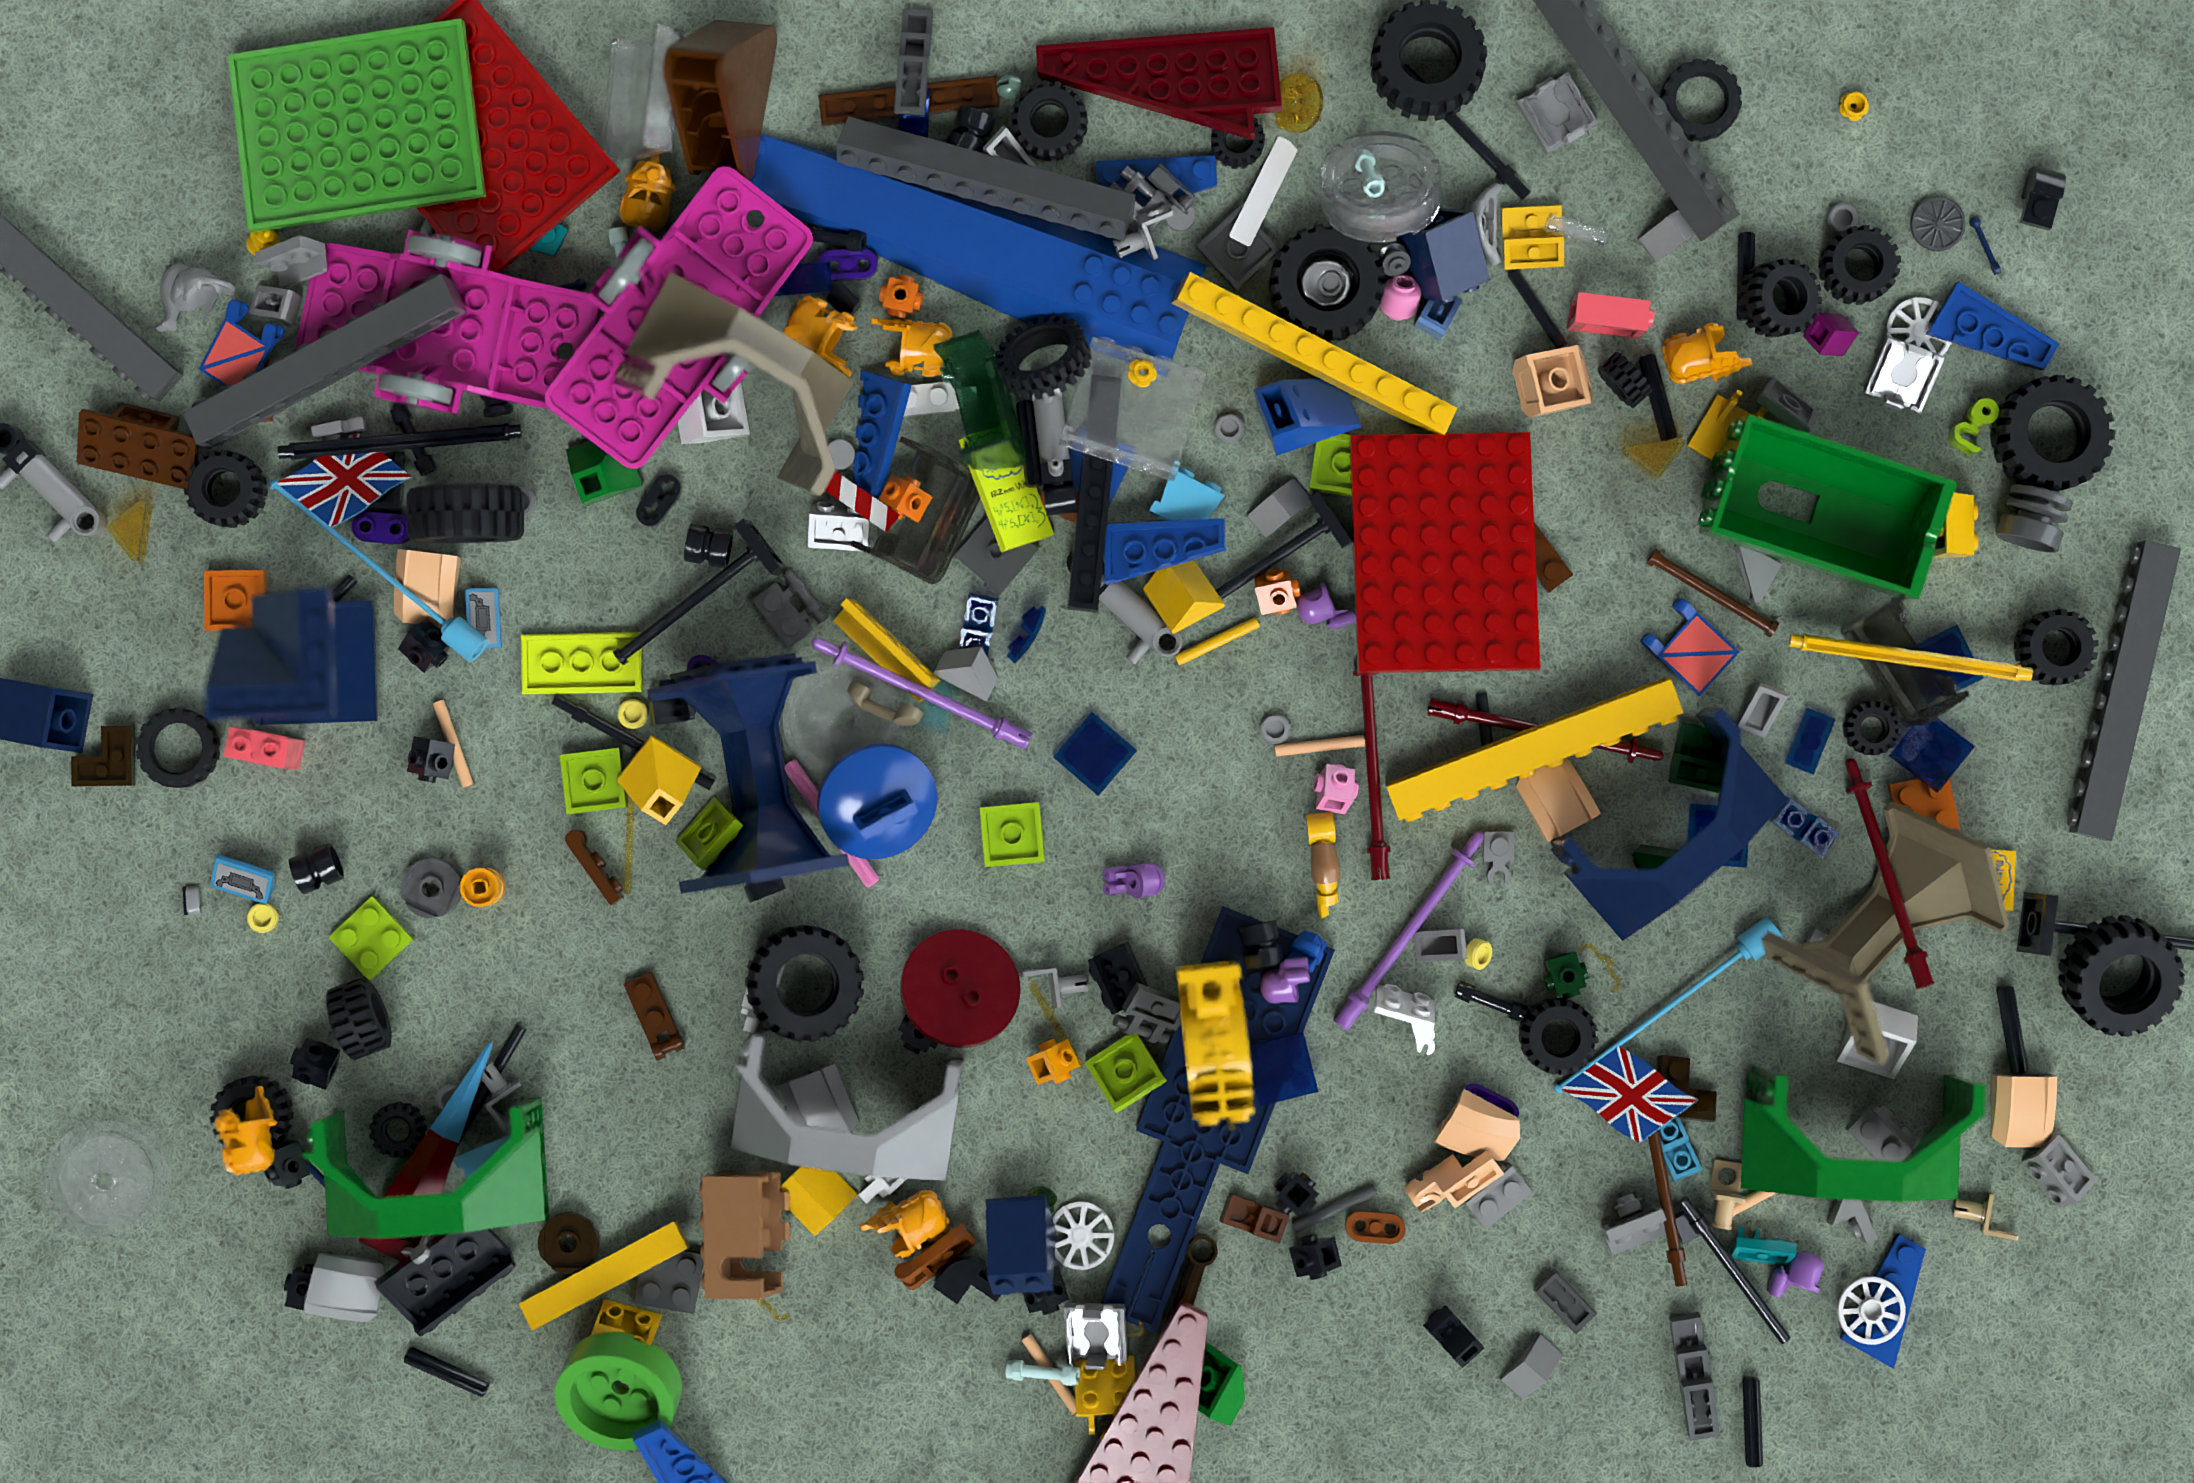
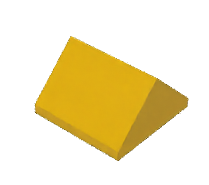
M1188 561L1156 571L1143 588L1145 595L1172 635L1225 607L1224 602L1195 561Z
M800 1166L781 1185V1192H789V1210L814 1236L835 1219L858 1195L836 1171Z

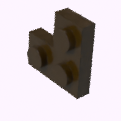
M101 726V756H71V787L135 786L134 726Z
M1669 1055L1657 1056V1072L1679 1090L1698 1099L1697 1102L1675 1118L1715 1122L1717 1091L1689 1088L1690 1058Z

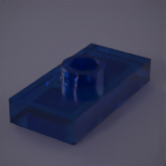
M830 262L797 264L774 296L832 292Z
M1806 708L1784 764L1814 775L1836 719Z

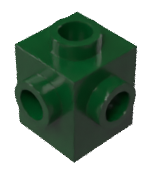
M1568 952L1543 960L1547 973L1543 974V979L1547 990H1553L1554 995H1562L1563 999L1580 995L1579 989L1587 987L1585 980L1589 979L1588 971L1584 962L1579 963L1576 952ZM1567 971L1569 978L1567 981H1564L1563 974Z

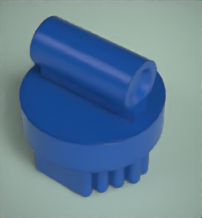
M1304 930L1297 939L1293 940L1289 948L1291 953L1287 959L1307 957L1309 963L1308 971L1312 973L1315 965L1320 964L1327 943L1318 934Z

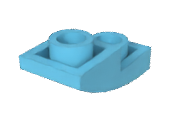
M1674 1118L1661 1127L1659 1134L1664 1160L1674 1183L1702 1171V1167L1689 1142V1137L1681 1120Z

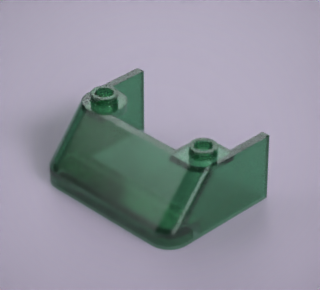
M979 330L934 344V350L941 357L944 364L940 366L942 378L945 383L950 382L955 390L967 438L964 441V448L959 450L966 466L969 465L973 470L1016 468L1026 465L1027 456L1011 393L1005 387L995 365L996 351Z

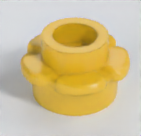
M1848 92L1840 99L1839 111L1843 117H1848L1851 121L1860 120L1862 115L1868 112V101L1860 92ZM1854 103L1856 105V108H1851V104Z
M1145 358L1141 360L1135 359L1129 364L1127 377L1135 386L1147 387L1151 381L1156 379L1157 371L1153 368V363ZM1143 370L1145 374L1141 375L1139 371Z

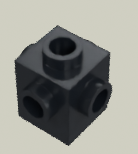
M425 618L406 634L398 650L412 664L425 673L433 666L439 668L448 659L449 655L446 652L450 647L441 640L443 633L430 620Z
M414 736L411 751L408 755L407 772L419 774L418 780L436 783V778L449 779L450 771L453 767L455 744Z
M906 1014L898 1028L899 1031L903 1032L900 1037L905 1042L903 1047L916 1054H919L921 1050L927 1053L930 1047L936 1049L938 1043L926 1036L923 1038L915 1036L914 1030L916 1027Z
M306 1038L302 1047H296L291 1056L290 1064L293 1065L292 1078L304 1084H310L326 1090L337 1071L340 1050L323 1042Z
M287 1140L273 1146L275 1151L274 1162L268 1169L264 1170L267 1180L270 1183L272 1182L273 1185L284 1186L285 1189L300 1185L302 1183L301 1178L310 1175L308 1169L310 1161L302 1155L306 1151L304 1149L301 1150L299 1142L294 1140Z
M1291 1172L1290 1175L1284 1173L1274 1184L1276 1190L1273 1192V1195L1278 1199L1274 1204L1286 1215H1289L1291 1212L1297 1216H1300L1302 1213L1306 1215L1317 1203L1315 1198L1319 1193L1313 1189L1316 1183L1304 1172L1300 1175L1295 1172ZM1292 1187H1296L1299 1194L1296 1198L1292 1199L1289 1197L1288 1192Z
M1311 1234L1299 1238V1244L1289 1247L1296 1277L1309 1276L1310 1280L1326 1277L1328 1271L1342 1266L1334 1236L1317 1238V1234Z
M303 1264L302 1267L292 1270V1274L288 1273L284 1284V1291H287L284 1306L304 1310L308 1291L306 1285L309 1287L314 1268L313 1264Z
M1058 1265L1054 1266L1052 1291H1041L1038 1293L1023 1292L1024 1301L1029 1313L1042 1311L1043 1315H1047L1060 1310L1059 1304L1069 1300Z

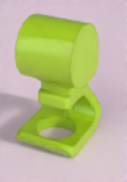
M1982 398L1973 403L1965 414L1968 422H1961L1949 430L1948 441L1950 444L1967 455H1973L1981 451L1980 447L1962 438L1961 434L1968 433L1976 436L1980 431L1979 427H1984L1994 422L1999 415L1997 403L1990 398Z

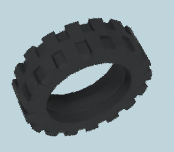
M1695 59L1692 62L1683 63L1670 74L1660 93V98L1665 102L1667 110L1673 119L1681 125L1689 141L1700 140V142H1705L1719 137L1735 122L1741 109L1742 100H1740V95L1742 92L1740 86L1736 83V76L1730 74L1725 65L1715 64L1716 61L1714 60L1702 61V59ZM1697 76L1707 77L1715 81L1722 89L1725 98L1724 110L1714 122L1705 125L1694 124L1685 119L1679 112L1676 104L1677 90L1689 78Z
M165 709L158 714L152 715L147 724H143L140 729L142 731L140 737L137 736L136 745H138L136 757L140 759L142 771L146 772L152 781L158 782L165 787H192L204 781L214 771L216 761L220 757V739L216 735L215 727L205 719V716L189 709ZM175 723L187 724L194 728L202 742V754L197 765L183 773H172L164 769L157 761L154 752L155 740L160 731L168 725Z

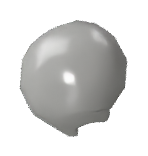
M1331 260L1314 262L1305 270L1302 278L1305 296L1321 306L1337 305L1347 297L1351 286L1346 269L1339 263Z

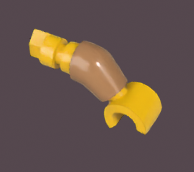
M1333 812L1306 814L1308 840L1310 846H1312L1311 875L1318 889L1316 891L1318 917L1321 919L1329 915L1328 906L1337 904L1339 901L1336 888L1338 886L1337 881L1340 879V866L1334 846L1336 834Z

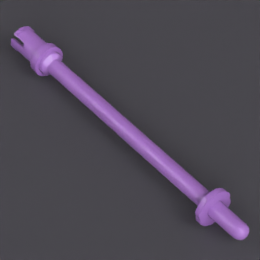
M818 637L813 638L811 641L814 649L834 657L833 666L837 667L841 661L989 729L991 734H993V738L997 740L1002 738L1021 747V749H1025L1029 743L1027 739H1031L1032 732L1009 723V719L1005 717L993 719L847 651L848 643L845 641L842 642L840 647Z
M1475 832L1460 852L1454 848L1451 852L1456 858L1360 990L1354 991L1353 994L1349 993L1347 996L1349 1000L1333 1019L1342 1028L1349 1031L1363 1010L1367 1011L1370 1007L1367 1005L1369 1003V996L1465 865L1470 867L1475 865L1470 858L1484 839L1482 832Z

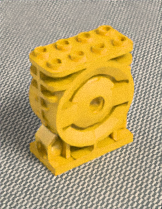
M1235 960L1175 966L1179 989L1190 1110L1193 1120H1199L1200 1125L1218 1124V1118L1230 1117L1231 1122L1248 1121L1249 1115L1254 1114L1255 1109L1253 1105L1245 1014L1239 978H1241L1240 965Z

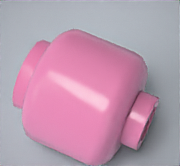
M1403 274L1388 279L1384 283L1385 289L1380 303L1382 312L1397 321L1413 317L1418 310L1421 297L1419 284L1412 277Z

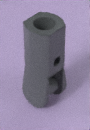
M1161 163L1147 177L1157 189H1160L1186 215L1189 213L1187 209L1194 202H1199L1195 195ZM1181 188L1186 194L1177 202L1172 195Z

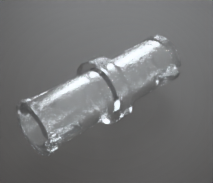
M1549 213L1544 226V232L1568 237L1569 241L1575 243L1579 240L1601 248L1607 237V229L1585 224L1582 219L1575 218L1571 220Z

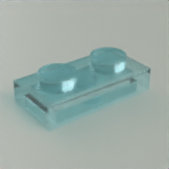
M938 677L941 681L934 687L933 691L957 701L960 688ZM925 700L922 711L923 716L918 727L948 735L953 713Z

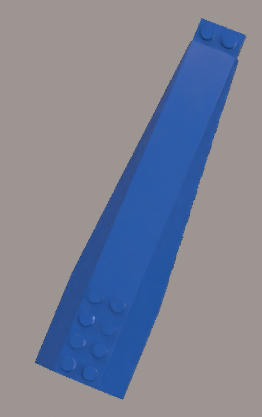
M761 134L756 168L750 182L794 217L828 232L849 234L850 230L866 234V249H869L874 254L927 277L949 289L964 294L973 300L988 305L999 312L1014 317L1023 323L1032 320L1033 324H1038V317L1043 316L1046 322H1048L1050 315H1056L1058 320L1061 316H1066L1068 320L1073 319L1081 326L1092 351L1128 364L1135 359L1141 360L1145 358L1153 363V368L1156 369L1157 374L1164 377L1167 376L1189 312L1171 304L1183 277L1191 272L1202 278L1207 266L1206 264L1156 246L1154 247L1158 258L1155 260L1144 248L1119 258L1115 250L1117 247L1113 244L1114 238H1107L1100 234L1078 230L1071 226L1049 222L1042 218L1020 214L1016 211L991 206L987 203L962 198L947 192L936 191L929 187L907 183L860 168L849 167L837 162V154L782 139H774Z

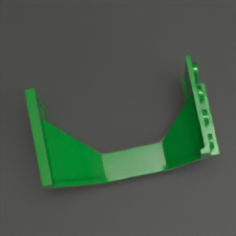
M1752 1066V1073L1747 1074L1746 1086L1747 1091H1751V1098H1744L1741 1189L1821 1199L1887 1202L1958 1199L1960 1135L1985 1116V1084L1956 1075H1944L1942 1120L1903 1161L1829 1158L1825 1156L1787 1116L1788 1076L1779 1075L1758 1066Z
M529 1098L510 1108L511 1135L508 1141L464 1183L450 1193L378 1198L347 1164L344 1111H338L311 1122L312 1127L308 1128V1143L310 1146H313V1149L302 1153V1155L324 1173L328 1236L376 1239L466 1233L545 1221L549 1218L542 1098Z

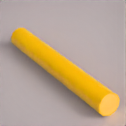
M1256 617L1248 619L1176 654V661L1180 666L1259 628L1260 625Z

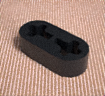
M664 475L656 480L636 509V516L643 525L654 527L663 521L682 494V486L678 479L671 475ZM671 481L674 482L673 489L676 491L673 496L667 494L661 501L659 497L664 491L661 485L663 483L669 484ZM656 501L660 504L655 509V513L658 515L655 520L649 518L646 521L644 519L646 514L643 512V509L645 507L652 508Z

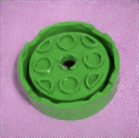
M604 1332L581 1340L572 1348L555 1387V1403L558 1412L570 1429L590 1443L603 1448L621 1451L637 1450L638 1447L633 1440L632 1433L660 1420L670 1429L683 1389L680 1372L669 1355L654 1343L649 1346L635 1340V1335L629 1333ZM620 1381L624 1384H627L628 1388L626 1389L625 1387H622L617 1383L614 1384V1382Z

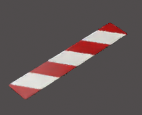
M836 471L825 488L827 493L885 532H888L900 516V514Z

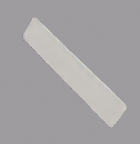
M1281 136L1277 137L1229 234L1231 238L1246 246H1251L1298 151L1289 140Z

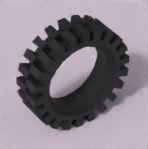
M1050 315L1048 322H1046L1044 316L1038 317V324H1033L1032 320L1027 321V328L1023 330L1019 325L1014 329L1016 335L1009 333L1005 337L1007 342L999 344L1000 351L995 353V365L1008 392L1014 393V396L1018 398L1023 395L1026 400H1030L1033 394L1036 400L1042 399L1045 392L1048 397L1055 396L1054 390L1059 388L1061 393L1066 391L1065 384L1075 385L1077 383L1075 376L1082 378L1085 375L1084 368L1089 369V360L1092 359L1091 349L1081 326L1073 319L1068 320L1066 316H1061L1058 320L1056 315ZM1055 344L1068 347L1066 352L1049 366L1036 370L1019 369L1022 361L1040 348Z

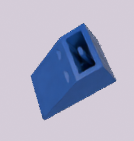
M1320 378L1284 379L1254 389L1257 409L1276 456L1362 427L1349 394Z

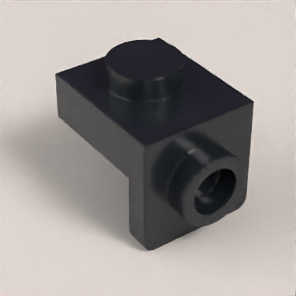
M672 698L650 702L648 700L651 726L695 719L696 711L684 699Z

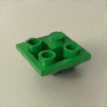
M592 441L566 449L573 481L581 503L586 506L643 486L637 469H629L623 466Z

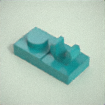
M1743 1226L1739 1227L1736 1239L1730 1248V1255L1735 1260L1789 1266L1796 1256V1243H1790L1781 1238L1766 1239V1241L1759 1240L1761 1232L1758 1228H1755L1753 1238H1747L1744 1235Z

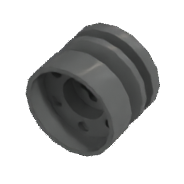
M2011 485L2008 494L2015 499H2007L2005 506L2016 512V515H2002L1995 535L2008 543L2027 549L2047 553L2058 552L2064 532L2053 526L2052 523L2067 522L2069 517L2061 511H2070L2073 502L2067 497L2047 488L2033 485Z

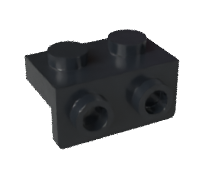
M1125 942L1088 959L1089 973L1092 979L1098 983L1102 992V1002L1112 1015L1123 1010L1122 1006L1136 982L1148 986L1129 942Z

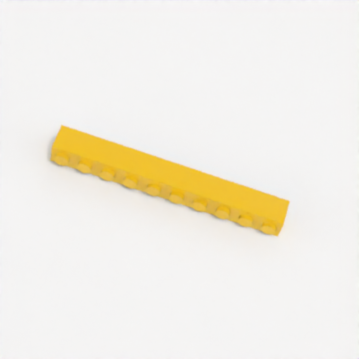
M1191 272L1183 277L1171 304L1428 434L1445 435L1457 410V407Z
M1666 676L1386 782L1385 785L1398 819H1405L1406 822L1421 818L1423 816L1422 812L1431 808L1434 811L1448 808L1451 806L1450 801L1460 797L1463 801L1472 799L1479 795V790L1489 786L1491 790L1501 788L1508 784L1507 780L1518 776L1519 779H1524L1536 774L1535 769L1546 765L1548 769L1564 763L1563 758L1574 754L1576 758L1586 756L1593 752L1592 747L1603 744L1604 747L1615 745L1621 742V736L1632 733V736L1644 734L1650 730L1649 726L1658 722L1662 726L1678 720L1677 715L1684 712L1671 678Z

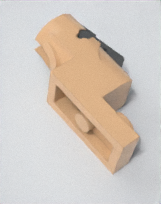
M1488 1151L1474 1158L1464 1167L1452 1154L1442 1162L1434 1161L1421 1174L1403 1186V1188L1421 1213L1440 1203L1444 1198H1447L1452 1206L1456 1208L1504 1173Z

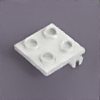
M1378 984L1375 991V1013L1411 1022L1418 1052H1421L1423 1045L1427 1044V1055L1433 1053L1435 1049V1031L1433 1029L1435 1025V1000H1432L1423 993L1416 992L1411 994L1404 992L1395 985L1386 984L1382 986Z

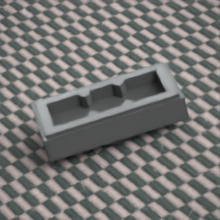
M1555 1269L1533 1289L1575 1334L1598 1314Z

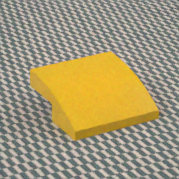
M1561 204L1501 207L1504 270L1564 267Z

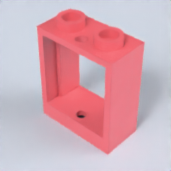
M1578 292L1570 301L1567 330L1638 339L1647 332L1648 327H1652L1654 310L1650 309L1651 301Z
M229 727L223 757L282 769L299 770L305 740L247 728Z

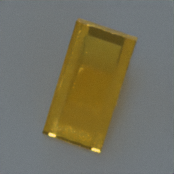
M1677 439L1628 445L1621 448V455L1655 481L1663 474L1684 447L1685 440Z
M138 501L106 526L130 560L139 563H145L153 507V504Z

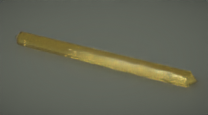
M631 797L627 799L624 893L627 896L631 893L635 802Z
M1030 983L1029 989L1060 1040L1068 1039L1036 984ZM1071 1044L1072 1049L1074 1050L1077 1060L1080 1064V1067L1078 1068L1083 1069L1084 1063L1082 1062L1081 1058L1079 1057L1073 1045Z

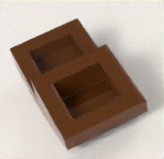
M1229 1193L1219 1221L1280 1244L1290 1215Z

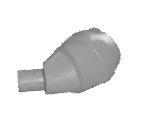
M1493 182L1489 188L1484 189L1478 198L1471 203L1469 211L1474 212L1483 254L1487 256L1491 265H1496L1502 260L1496 250L1498 245L1497 196L1502 190L1501 185L1497 182Z

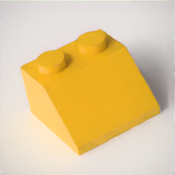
M1954 493L1942 532L1938 535L1935 543L1936 550L1933 557H1970L1974 555V550L1978 548V534L1974 532V521L1978 518V505L1974 503V495Z

